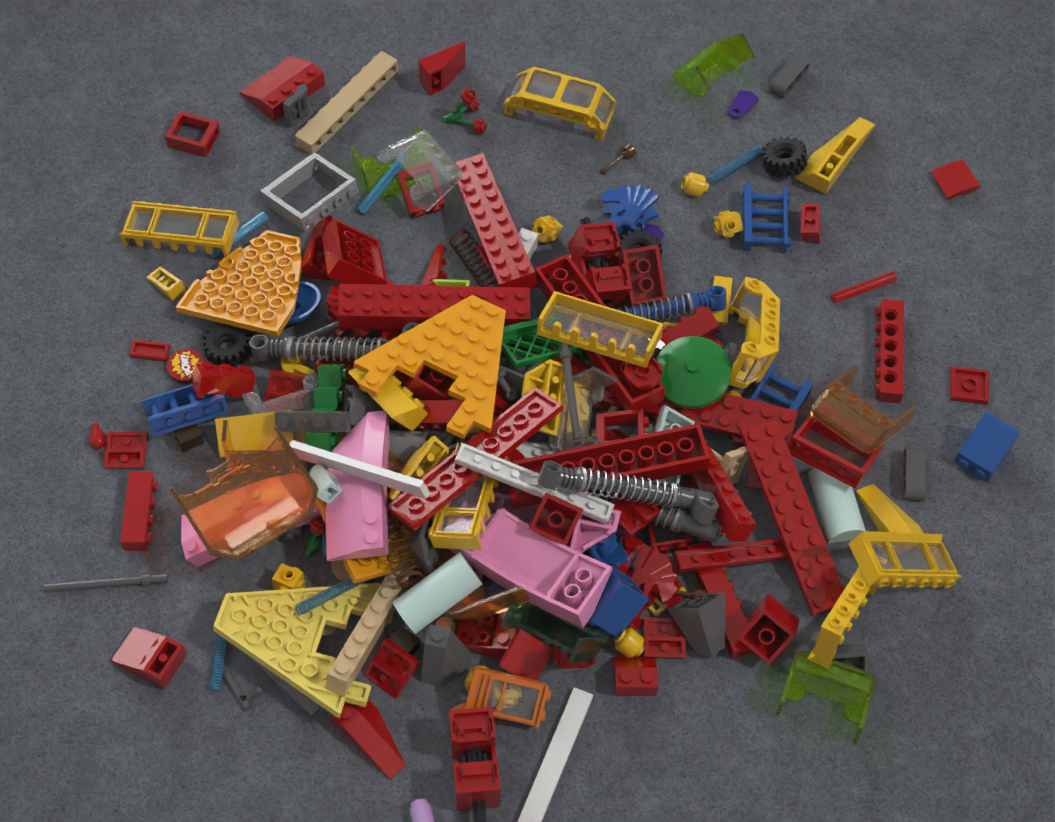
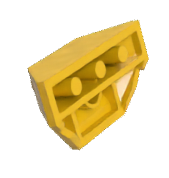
M549 359L524 375L521 398L536 387L559 403H562L565 381L563 364ZM560 413L538 431L556 437Z
M435 435L432 436L413 453L399 474L420 480L448 457L449 448ZM391 488L389 499L395 500L403 491Z

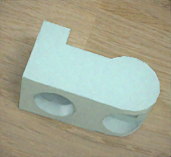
M321 464L313 466L309 476L318 487L315 494L319 499L330 504L343 489L331 470L325 469Z

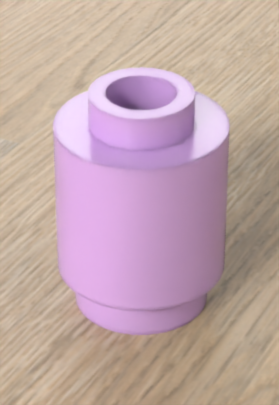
M418 799L411 802L409 811L412 822H435L431 805L426 799Z

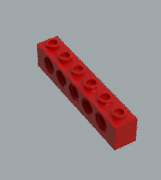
M882 299L880 306H876L875 316L879 317V320L876 321L875 332H878V336L875 339V347H878V352L875 353V363H878V367L875 368L874 378L878 379V382L875 383L874 394L877 395V401L900 404L903 397L904 301Z

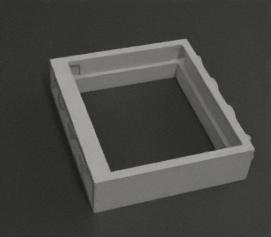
M315 152L261 190L263 201L268 207L304 232L359 193L355 178ZM319 170L342 184L304 213H300L281 200L283 196Z

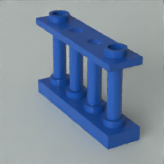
M744 184L742 194L743 251H750L751 245L754 244L782 245L783 254H786L787 247L790 248L791 237H788L787 205L790 204V194H787L786 186H783L782 195L755 194V192H752V184ZM752 202H781V209L755 208V206H752ZM754 215L781 216L782 224L755 222V220H752V217ZM754 229L782 231V238L758 237L752 234V231Z
M773 363L750 400L757 401L762 394L799 413L810 395L814 383L807 380L803 386H797L775 375L776 364ZM769 381H772L794 392L797 397L795 400H789L765 387Z
M192 384L142 399L154 437L229 413L224 394L216 396L204 394V398H198Z

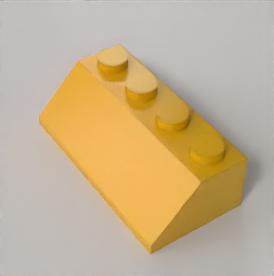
M356 368L348 372L359 384L367 374ZM393 375L377 397L369 395L395 421L413 431L428 413L423 409L425 405L418 398L414 399L412 397L413 393L407 387H402L401 380Z

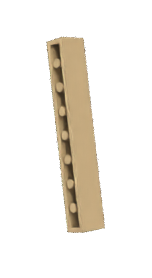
M383 51L374 56L356 76L352 77L345 87L340 89L335 97H332L312 119L308 120L302 129L296 132V146L309 154L316 153L398 71V60Z
M414 561L405 562L399 568L407 567L414 563ZM416 567L408 569L400 575H404L405 573L415 571ZM395 570V574L398 575L403 570ZM393 572L386 575L327 673L325 689L345 697L396 610L393 601L409 588V586L399 587ZM415 575L408 576L401 582L412 581Z

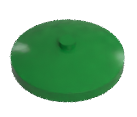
M687 336L676 339L665 346L656 359L663 368L661 383L665 387L664 398L680 408L700 409L714 404L726 393L731 382V363L729 357L717 343L704 337Z

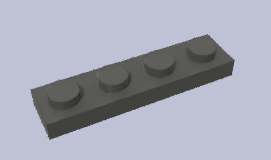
M276 411V432H350V411Z

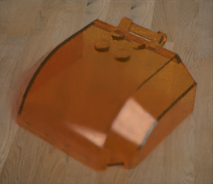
M277 425L273 427L277 438L267 450L249 461L239 451L235 453L236 456L212 470L210 468L205 471L211 483L195 493L178 496L173 487L169 489L210 555L239 561L312 517L319 489ZM241 463V465L237 468L233 469L232 471L228 472L227 474L223 475L218 479L216 478V476L220 475L221 473L225 472L226 470L230 469L236 464Z

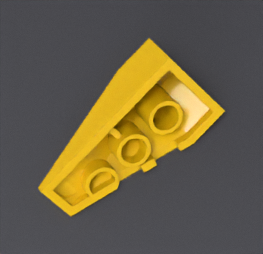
M874 484L856 490L879 532L923 533L920 526ZM901 544L893 550L897 555L915 548L916 545H913L909 549H904L903 545Z

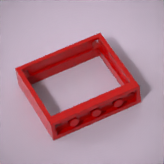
M815 409L792 436L788 448L791 456L856 489L878 459L884 444ZM812 429L868 458V460L860 468L804 438Z

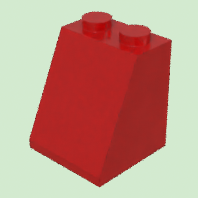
M423 365L414 378L410 376L405 387L413 393L412 397L414 399L447 400L449 389L455 382V379Z
M768 593L754 608L737 638L765 662L770 664L796 636L800 619Z

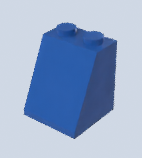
M986 411L958 452L954 462L960 468L974 473L978 479L988 482L1011 451L1020 431Z
M612 567L611 574L588 623L593 627L599 626L600 630L607 635L611 633L618 637L649 599L629 576Z

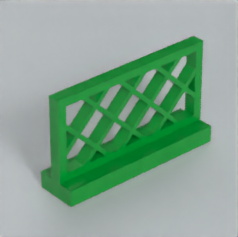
M562 313L552 315L547 324L548 327L552 328L555 322H560L562 324L561 331L567 332L569 329L564 323L565 316ZM538 318L504 326L501 349L515 368L560 357V343L551 341V339L541 338L542 336L537 335ZM526 340H532V344L527 343V342H524V341H526ZM535 342L544 344L545 347L543 348L534 344ZM515 344L516 346L513 348L507 345ZM521 346L529 350L528 352L519 350L518 347ZM548 346L557 348L558 350L552 351L547 348ZM569 346L571 353L582 351V348ZM534 350L542 354L535 355L532 354L531 351ZM516 354L525 358L517 360L514 355Z

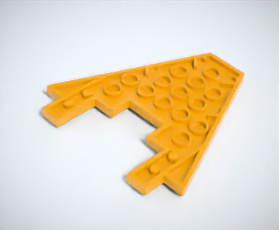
M474 295L467 297L355 360L354 368L367 373L360 382L359 389L377 397L396 370L414 378L422 366L426 365L455 379L448 395L464 401L447 424L446 431L462 439L466 437L473 425L490 433L506 310Z

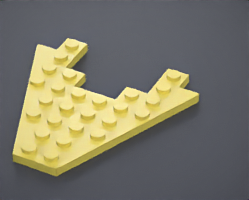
M381 584L358 585L350 589V591L348 590L342 593V595L334 597V599L328 602L326 601L323 605L321 604L315 607V609L301 614V616L296 612V604L308 598L310 599V597L332 586L226 593L214 623L213 631L328 712L340 718L345 702L366 707L372 685L354 681L345 697L325 689L327 673L336 658L316 652L325 625L346 630L350 615L354 614L362 617Z

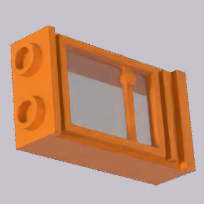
M473 666L474 673L472 681L468 686V697L466 703L464 702V709L493 707V717L539 728L540 722H544L546 710H543L545 702H549L551 690L547 683Z

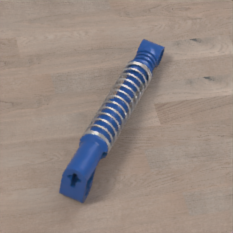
M712 286L706 293L693 294L687 292L684 294V297L680 294V300H677L674 295L673 301L666 297L665 303L660 298L659 304L652 300L651 306L645 301L643 305L641 303H638V306L631 304V307L628 308L625 305L623 309L617 307V310L649 320L655 318V321L658 320L659 322H662L664 318L667 321L671 317L673 319H676L678 316L683 318L685 314L692 316L695 314L694 311L702 306L704 308L708 306L712 311H722L726 308V289L722 286Z

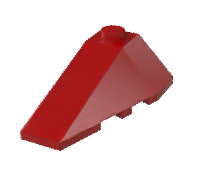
M369 699L366 707L345 702L340 718L331 714L332 723L390 780L406 766L378 708Z

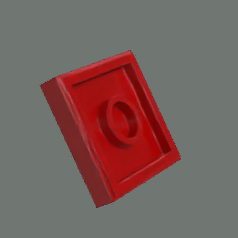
M951 366L950 400L988 405L989 371Z

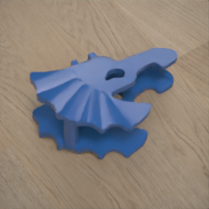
M641 184L639 186L630 185L629 187L619 185L616 190L607 188L601 197V202L607 203L602 210V214H611V218L607 222H615L618 235L623 232L627 233L630 230L634 233V229L639 227L643 229L646 222L659 217V213L652 206L658 201V195L653 193L652 188L644 189Z
M618 527L615 533L607 538H603L602 541L582 553L602 563L606 562L617 569L622 563L630 562L622 545V532Z

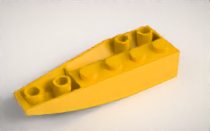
M859 117L815 151L807 160L805 170H801V173L797 174L795 179L827 194L871 133L875 124Z

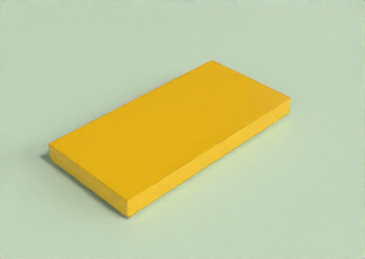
M275 412L215 419L220 458L291 450L289 444L291 441H296L295 432H276Z

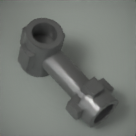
M499 366L497 383L504 391V398L511 402L518 397L515 388L511 389L504 379L506 370Z

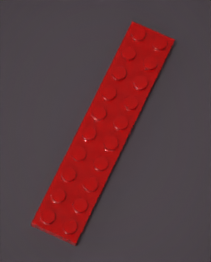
M605 382L600 403L625 409ZM724 394L714 404L700 409L680 408L664 398L663 402L644 410V414L658 417L660 408L666 405L691 419L695 424L700 423L701 428L741 437L739 432L742 429L777 420L787 446L792 438L798 414L796 410L729 394Z
M535 387L492 421L490 433L481 430L465 444L504 459L562 412L563 406ZM458 448L420 479L424 481L430 492L427 499L403 492L387 505L388 511L415 531L484 474L454 463L460 449Z
M777 420L742 429L739 433L810 615L813 616L832 610L843 593L844 587Z

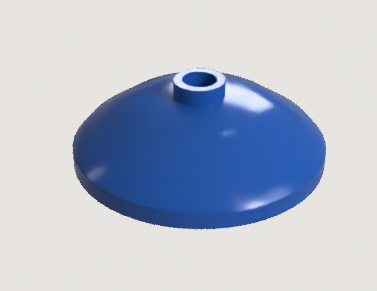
M300 281L295 311L287 323L303 321L319 308L321 294L314 284Z

